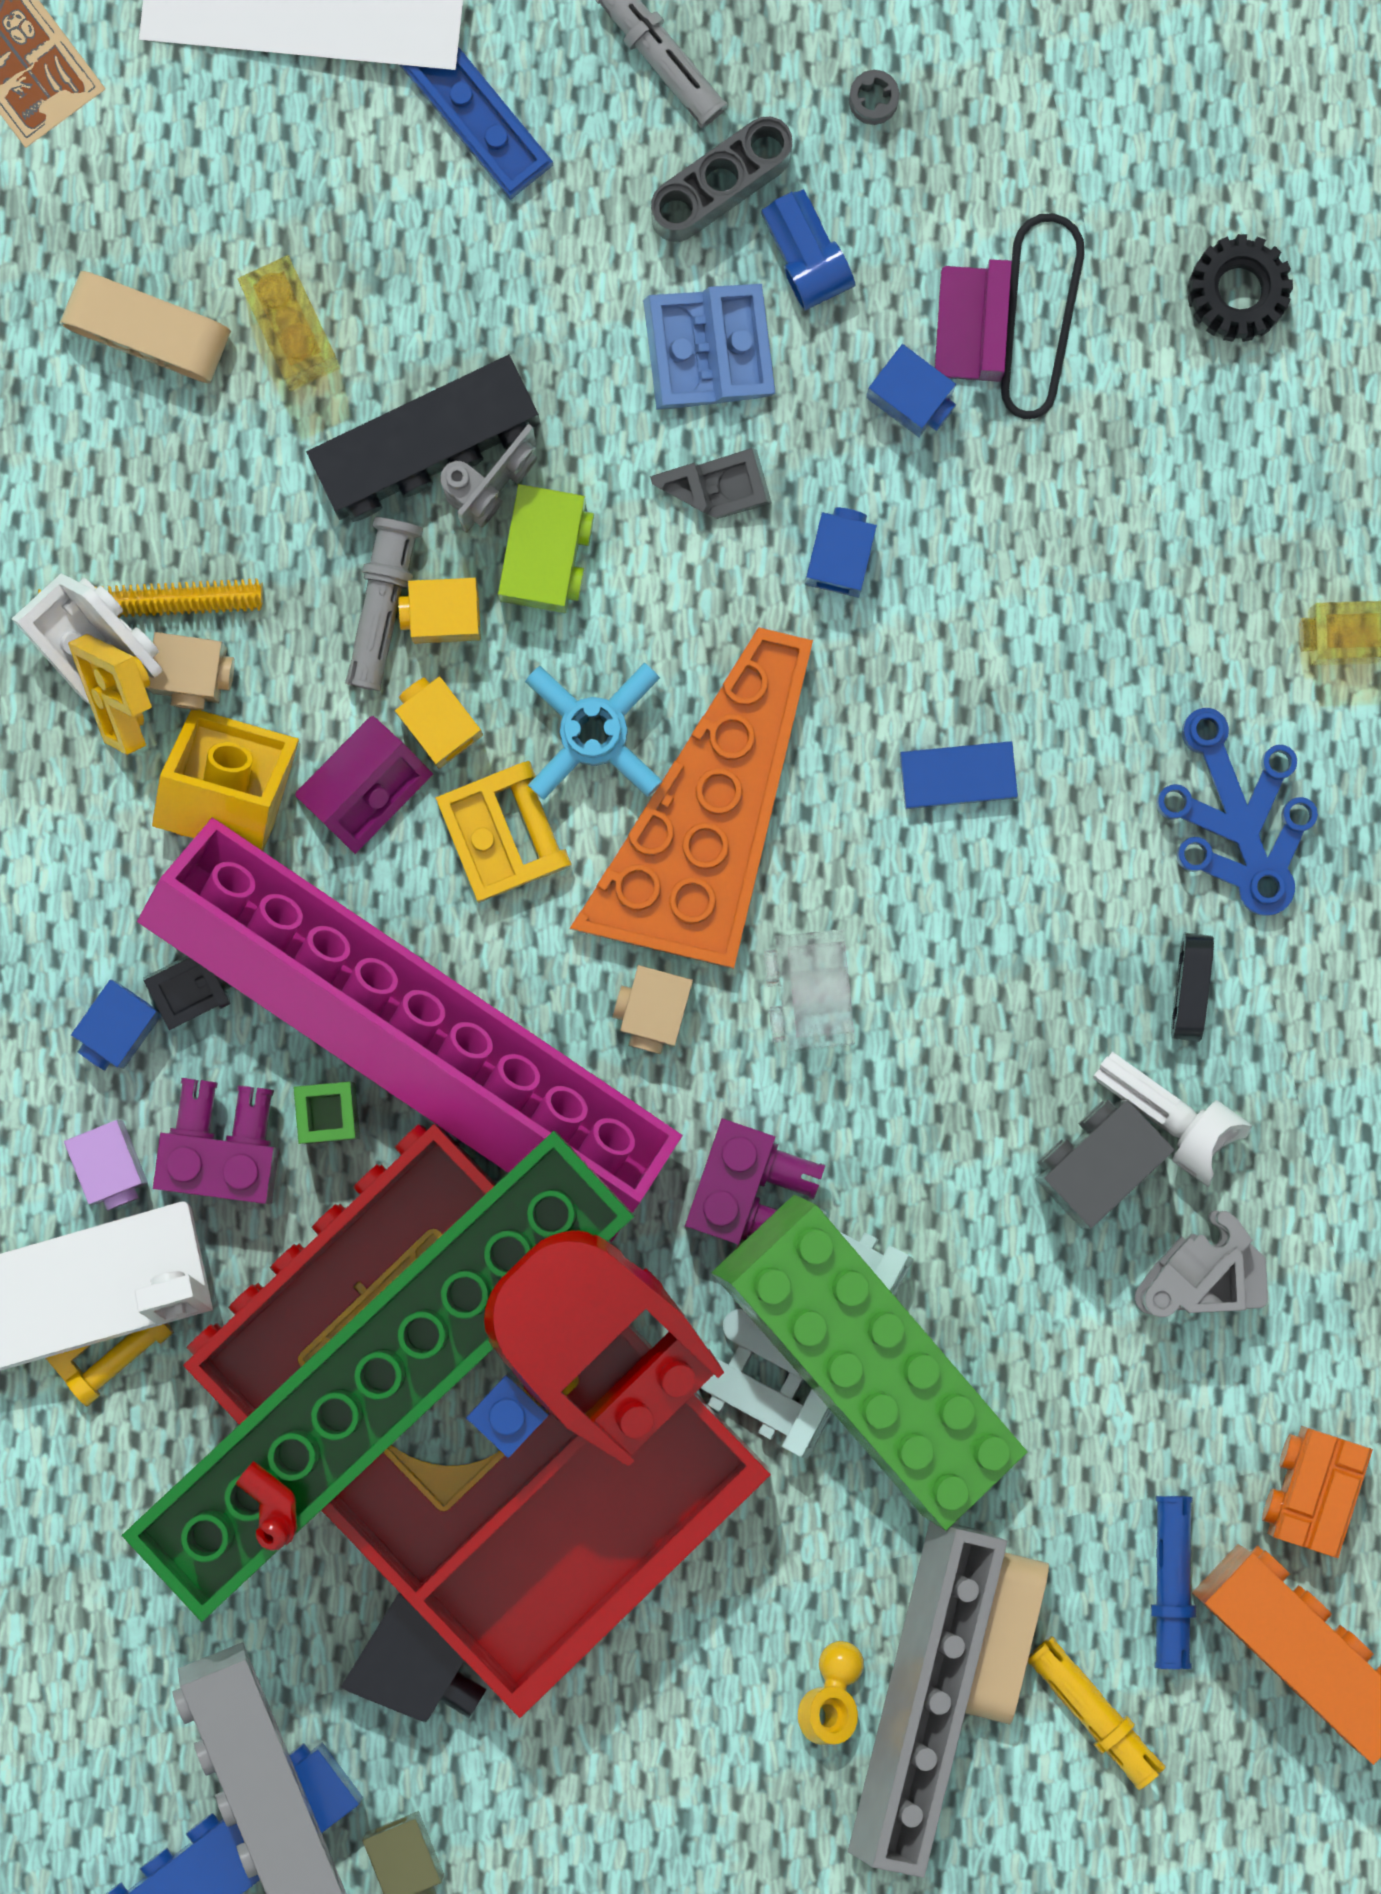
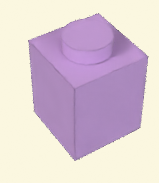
M115 1120L64 1141L89 1205L104 1202L106 1210H112L138 1199L139 1197L135 1189L148 1184L124 1121Z

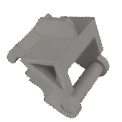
M1211 1211L1208 1215V1221L1219 1229V1241L1212 1246L1204 1235L1191 1234L1186 1239L1181 1236L1154 1264L1138 1286L1134 1295L1135 1304L1143 1313L1157 1317L1170 1316L1176 1310L1199 1313L1262 1308L1268 1302L1266 1257L1250 1244L1253 1240L1235 1216L1227 1211Z

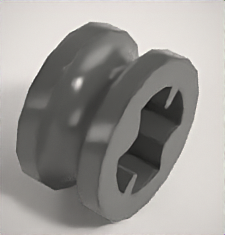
M875 69L864 71L856 77L851 85L849 95L851 112L864 124L877 125L885 123L892 118L897 110L900 95L898 84L891 75L884 71ZM874 84L880 85L884 88L882 97L889 96V103L887 105L878 103L875 110L865 108L866 98H859V92L861 90L870 92Z

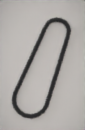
M1055 213L1039 214L1028 219L1017 231L1013 242L1005 371L1001 382V396L1005 407L1014 416L1023 419H1036L1046 414L1055 401L1085 255L1084 239L1078 227L1068 218ZM1041 222H1055L1063 225L1072 233L1076 241V257L1048 396L1040 408L1034 411H1025L1013 404L1009 392L1021 244L1025 234L1031 227Z

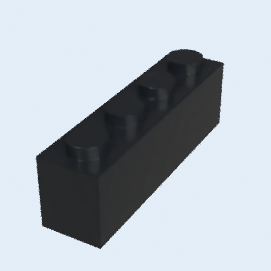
M510 354L326 441L306 451L338 519L341 520L350 516L352 522H356L380 511L383 508L380 501L399 491L403 498L427 489L433 484L431 476L441 472L447 464L453 461H462L473 467L483 461L484 458L481 452L500 443L504 449H508L528 424L535 427L540 424V419Z

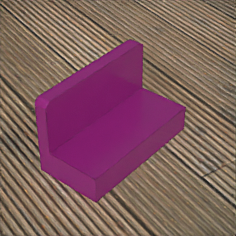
M989 259L986 269L944 266L942 268L935 368L946 377L1001 382L1005 371L1012 261Z
M371 716L296 791L295 796L356 854L429 780L433 773L399 738L377 718Z

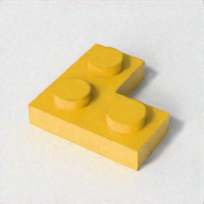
M89 634L68 642L104 743L126 755L146 746L140 726L144 725L142 712L152 708L145 689L150 686V680L142 662L138 657L132 656L116 648L114 645H109Z

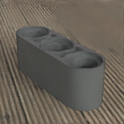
M772 116L753 120L662 184L654 192L651 200L652 225L656 233L663 239L671 242L687 240L779 176L788 167L791 159L792 134L789 127L782 120ZM771 137L780 143L782 151L774 158L764 159L758 157L753 152L752 144L759 138ZM716 169H726L735 175L737 182L731 189L718 191L708 185L706 178ZM671 201H681L690 207L692 213L686 221L671 223L662 217V207Z

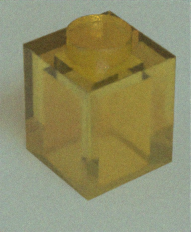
M1381 601L1315 603L1308 609V618H1300L1299 622L1301 652L1309 651L1310 665L1377 664L1381 661Z

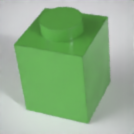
M354 1082L293 1087L298 1144L305 1145L360 1139L356 1085Z

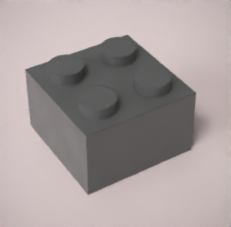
M1128 1099L1115 1102L1114 1104L1109 1100L1100 1102L1078 1123L1085 1131L1072 1144L1068 1139L1064 1141L1061 1139L1037 1162L1044 1170L1035 1180L1080 1228L1092 1229L1175 1151Z

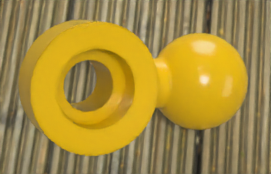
M836 1641L824 1648L819 1658V1670L825 1679L824 1687L814 1688L807 1692L799 1704L798 1723L804 1736L815 1744L831 1745L843 1743L852 1736L858 1722L857 1706L846 1689L847 1686L855 1683L860 1678L864 1669V1659L860 1650L852 1643ZM821 1707L825 1712V1721L823 1725L821 1724L819 1716Z

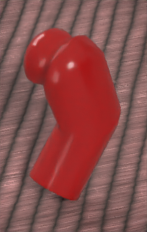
M253 1461L235 1484L259 1503V1528L256 1530L258 1543L267 1550H279L292 1541L297 1530L296 1498L288 1487Z

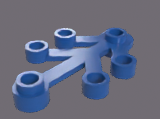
M1212 708L1197 709L1185 719L1182 726V738L1190 750L1203 755L1224 812L1193 799L1188 789L1178 784L1169 785L1159 793L1156 801L1157 809L1167 819L1175 820L1181 818L1237 843L1245 865L1213 853L1210 844L1200 837L1188 838L1180 844L1177 850V861L1187 871H1203L1238 887L1242 903L1251 912L1262 916L1277 914L1286 909L1294 897L1295 881L1288 867L1304 831L1311 828L1318 817L1315 804L1307 798L1297 797L1286 803L1281 813L1284 825L1267 857L1259 834L1283 780L1290 776L1297 767V756L1286 745H1275L1268 749L1262 756V773L1247 804L1224 746L1229 734L1226 718L1219 711ZM1209 720L1214 723L1217 732L1213 739L1205 740L1198 735L1196 728L1199 721ZM1273 753H1283L1288 758L1289 766L1285 772L1279 773L1271 768L1269 759ZM1177 792L1182 795L1184 807L1180 812H1171L1166 808L1164 798L1167 793ZM1293 805H1303L1308 810L1309 819L1305 825H1297L1291 820L1290 809ZM1196 844L1203 849L1205 857L1201 864L1193 865L1186 860L1184 852L1188 845ZM1262 877H1270L1277 884V892L1271 898L1262 896L1258 891L1257 884Z

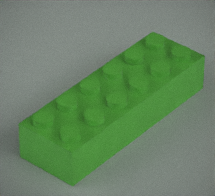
M794 1194L711 1272L919 1513L943 1530L947 1531L1028 1453L816 1204Z

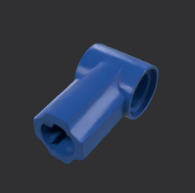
M804 189L790 192L774 200L770 205L761 210V215L786 263L784 271L788 282L804 311L856 286L844 254L835 241L830 242Z

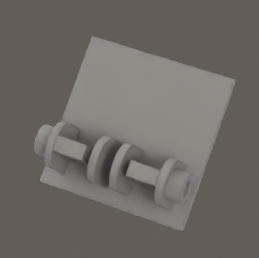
M528 424L485 478L462 461H453L443 468L440 479L446 499L450 505L458 510L457 514L462 529L466 533L474 523L484 527L501 506L502 500L498 496L507 482L511 479L518 484L535 464L537 457L533 453L536 449V441L531 425Z

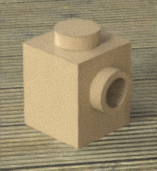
M154 632L153 643L159 650V653L153 659L163 671L155 679L149 676L150 686L147 689L152 694L171 696L170 705L178 708L204 710L205 701L219 703L221 690L230 691L235 666L234 657L226 656L227 647L224 643L216 640Z
M638 965L632 988L621 985L613 1013V1018L623 1020L620 1032L631 1035L628 1046L656 1054H661L663 1045L675 1047L693 980Z

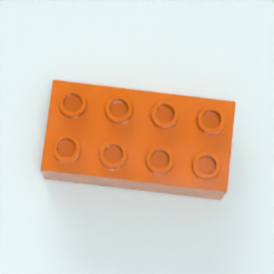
M1237 1544L1198 1585L1192 1594L1350 1746L1374 1765L1381 1758V1665L1374 1670L1367 1663L1374 1653L1352 1632L1347 1631L1341 1625L1335 1630L1327 1625L1325 1622L1332 1613L1301 1586L1298 1585L1292 1591L1284 1583V1580L1290 1573L1266 1550L1263 1551L1257 1545L1252 1551H1249Z

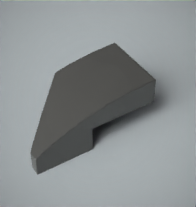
M754 448L703 464L694 462L650 476L652 485L716 519L772 503L758 452Z

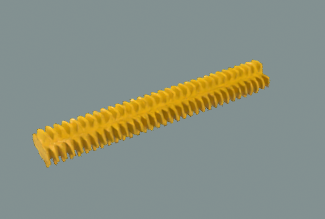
M255 578L254 585H252L251 579H248L247 585H245L244 579H241L240 585L234 579L233 586H231L230 580H227L226 586H224L223 580H220V586H217L216 581L213 580L212 587H210L209 581H206L205 587H203L202 581H199V587H196L195 582L192 581L191 588H189L188 582H185V588H182L181 582H178V588H175L172 582L170 589H168L167 583H164V589H161L159 583H157V589H154L151 583L149 590H147L146 584H143V590H140L139 585L136 584V590L134 591L132 585H129V591H126L125 585H122V591H119L118 586L115 585L114 592H112L111 586H108V592L123 609L118 618L122 615L128 617L129 614L132 617L136 614L139 617L143 614L149 616L150 613L153 616L157 613L162 616L165 612L167 615H170L171 612L174 615L178 612L183 615L185 611L188 614H191L192 611L195 614L201 611L203 614L206 610L209 613L213 610L216 613L220 610L226 612L227 609L230 612L234 609L239 612L241 609L247 611L248 608L251 611L255 608L260 611L263 604V582L259 584L258 578Z

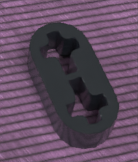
M1187 932L1183 934L1171 1022V1037L1173 1039L1200 1042L1202 1039L1214 950V938L1211 935Z

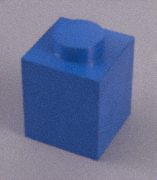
M901 344L869 386L866 396L868 400L919 438L928 426L937 432L957 405L949 399L954 392L956 383L904 344Z
M836 507L833 514L822 512L805 585L859 598L877 525L866 523V514L848 508Z
M110 979L71 1035L83 1043L77 1052L100 1069L106 1071L110 1063L124 1069L158 1022L161 1014L159 1010L119 982Z
M509 1372L466 1417L508 1458L550 1414L547 1409L523 1389L524 1386Z

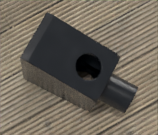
M400 1593L396 1596L341 1685V1688L350 1693L422 1722L428 1721L439 1701L470 1718L487 1690L459 1672L464 1660Z

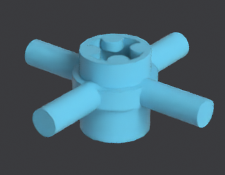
M643 663L609 700L589 697L577 701L541 666L537 667L528 676L525 683L562 716L560 736L564 747L536 775L528 786L542 800H545L579 763L598 766L610 762L646 797L652 795L663 781L625 746L628 729L624 716L660 679L656 672L646 663ZM600 715L602 721L605 722L604 731L609 737L603 744H600L595 739H590L583 744L577 737L581 733V728L589 721L588 717L593 718Z

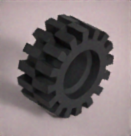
M1238 234L1233 240H1229L1228 236L1218 240L1215 246L1212 247L1210 245L1203 252L1189 278L1188 288H1190L1188 302L1189 307L1193 306L1195 309L1194 318L1198 324L1203 321L1208 326L1206 331L1211 335L1215 336L1216 333L1224 335L1223 340L1233 342L1235 338H1242V342L1253 340L1259 334L1263 336L1277 324L1291 300L1289 296L1293 290V279L1289 280L1288 273L1291 271L1288 261L1282 263L1279 259L1282 252L1276 246L1270 250L1264 246L1266 240L1258 236L1255 241L1247 240L1248 234ZM1231 269H1246L1258 278L1261 285V296L1259 301L1252 307L1236 309L1226 304L1219 293L1220 278Z

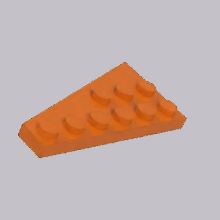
M758 627L676 761H674L665 775L662 784L653 794L628 834L627 839L599 880L595 890L572 923L570 930L734 969L813 640Z

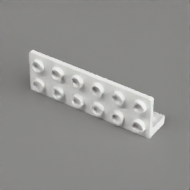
M181 1201L1 1253L0 1371L213 1310L191 1206L187 1202Z

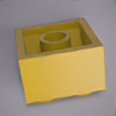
M190 710L159 777L152 826L181 836L195 838L213 817L263 851L276 821L299 739L205 711Z

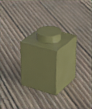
M419 1811L366 1832L362 1841L383 1894H436L434 1886L442 1882L444 1873Z

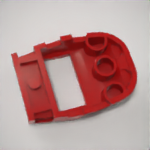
M565 1231L540 1241L498 1281L486 1304L484 1325L489 1342L503 1362L511 1368L523 1384V1389L567 1429L628 1467L635 1461L632 1455L713 1375L719 1378L724 1373L716 1357L706 1347L684 1313L663 1288L661 1282L647 1268L642 1270L625 1258L621 1250L600 1236L592 1235L585 1231ZM646 1309L669 1332L594 1406L584 1413L562 1391Z

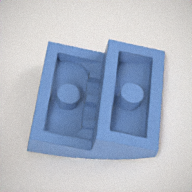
M762 284L708 287L703 292L649 295L643 300L656 410L750 400L775 394Z

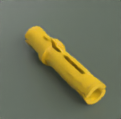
M1050 1636L1033 1651L1034 1653L1029 1654L1028 1664L1042 1676L1068 1709L1088 1729V1732L1096 1740L1093 1745L1101 1754L1106 1751L1113 1761L1126 1773V1776L1133 1782L1134 1786L1138 1790L1143 1789L1166 1766L1148 1749L1132 1729L1135 1724L1127 1715L1122 1718L1083 1671L1069 1658L1063 1648L1056 1642V1639Z

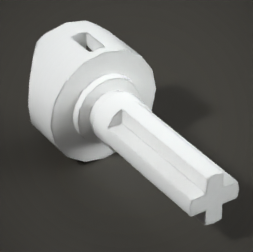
M1114 1052L1104 1059L1100 1068L1093 1076L1094 1080L1122 1100L1128 1099L1140 1113L1169 1134L1180 1138L1177 1143L1179 1148L1172 1161L1207 1187L1210 1186L1214 1175L1212 1156L1223 1146L1238 1139L1246 1138L1252 1128L1249 1122L1218 1100H1215L1206 1111L1202 1109L1196 1114L1190 1106Z

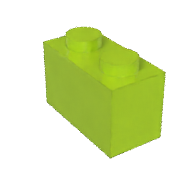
M518 484L498 591L500 602L566 613L568 600L579 601L584 568L575 566L578 545L589 546L594 522V513L585 511V496Z

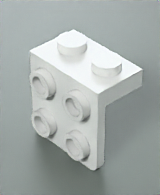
M62 573L59 574L12 618L21 631L87 703H89L68 645V642L85 634H89L109 645H114L116 648L132 656L138 657L144 665L148 676L154 679L163 671L153 659L159 653L154 643L140 629L135 627L132 630L123 620L119 619L117 616L123 612L119 603L102 586L95 588L86 578H82L78 582Z

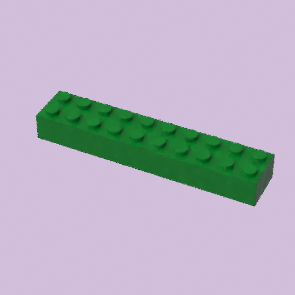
M553 1131L121 1536L189 1610L203 1622L278 1551L267 1550L258 1543L256 1530L259 1528V1503L235 1484L253 1461L288 1487L295 1495L297 1530L295 1534H297L494 1349L489 1342L484 1325V1314L488 1298L498 1281L530 1249L545 1238L565 1231H585L592 1235L600 1236L608 1242L635 1215L558 1132Z

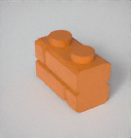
M1301 1426L1298 1436L1289 1434L1279 1463L1280 1467L1287 1469L1281 1491L1274 1488L1271 1489L1263 1510L1262 1521L1270 1523L1267 1534L1277 1539L1339 1558L1373 1449Z

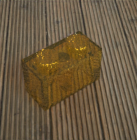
M289 255L237 278L290 392L340 369L335 353Z

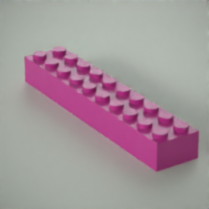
M213 817L161 876L137 920L139 924L508 1173L549 1134L557 1131L633 1213L683 1136ZM615 1234V1235L609 1240L611 1243H612V1241L615 1239V1237L617 1236V1234Z

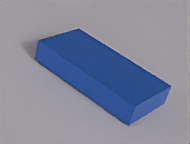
M1012 741L900 752L905 809L1017 799L1018 797Z

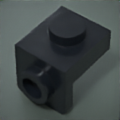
M188 956L143 977V981L169 1030L217 1006L222 1009L231 1004L226 990L232 988V986Z

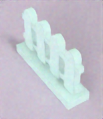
M820 1209L825 1215H827L826 1211ZM841 1233L895 1296L914 1259L888 1245L884 1254L873 1250L878 1239L867 1233L863 1234L860 1242ZM743 1309L731 1311L724 1319L723 1330L727 1338L738 1344L739 1347L729 1365L717 1360L724 1373L719 1378L713 1375L701 1387L712 1395L708 1405L719 1412L723 1411L726 1403L763 1422L758 1432L759 1434L770 1440L773 1439L777 1431L787 1435L781 1447L802 1458L808 1459L832 1415V1411L813 1390H811L804 1405L795 1401L794 1398L804 1379ZM753 1353L790 1372L780 1392L743 1373Z

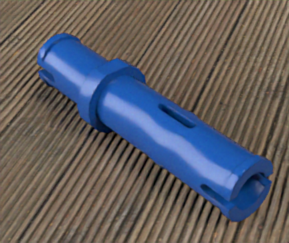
M1156 1496L1157 1584L1156 1604H1151V1616L1156 1617V1662H1154V1668L1192 1669V1663H1190V1618L1196 1617V1605H1191V1503H1193V1497Z

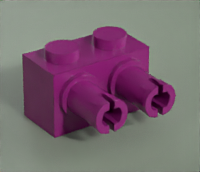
M181 1078L182 1087L176 1128H170L169 1133L160 1132L153 1189L272 1204L279 1148L271 1147V1141H266L271 1098L274 1090L257 1088L255 1105L253 1106L254 1087L237 1085L238 1096L232 1136L226 1135V1141L214 1139L215 1134L210 1133L215 1089L218 1083L201 1080L199 1096L196 1098L199 1080Z
M721 1118L685 1226L739 1245L741 1239L745 1241L747 1236L754 1233L777 1211V1209L759 1204L760 1198L756 1197L759 1186L764 1187L765 1183L768 1182L806 1195L814 1200L819 1185L802 1179L801 1175L805 1174L821 1179L825 1164H818L777 1150L779 1144L774 1143L776 1136Z

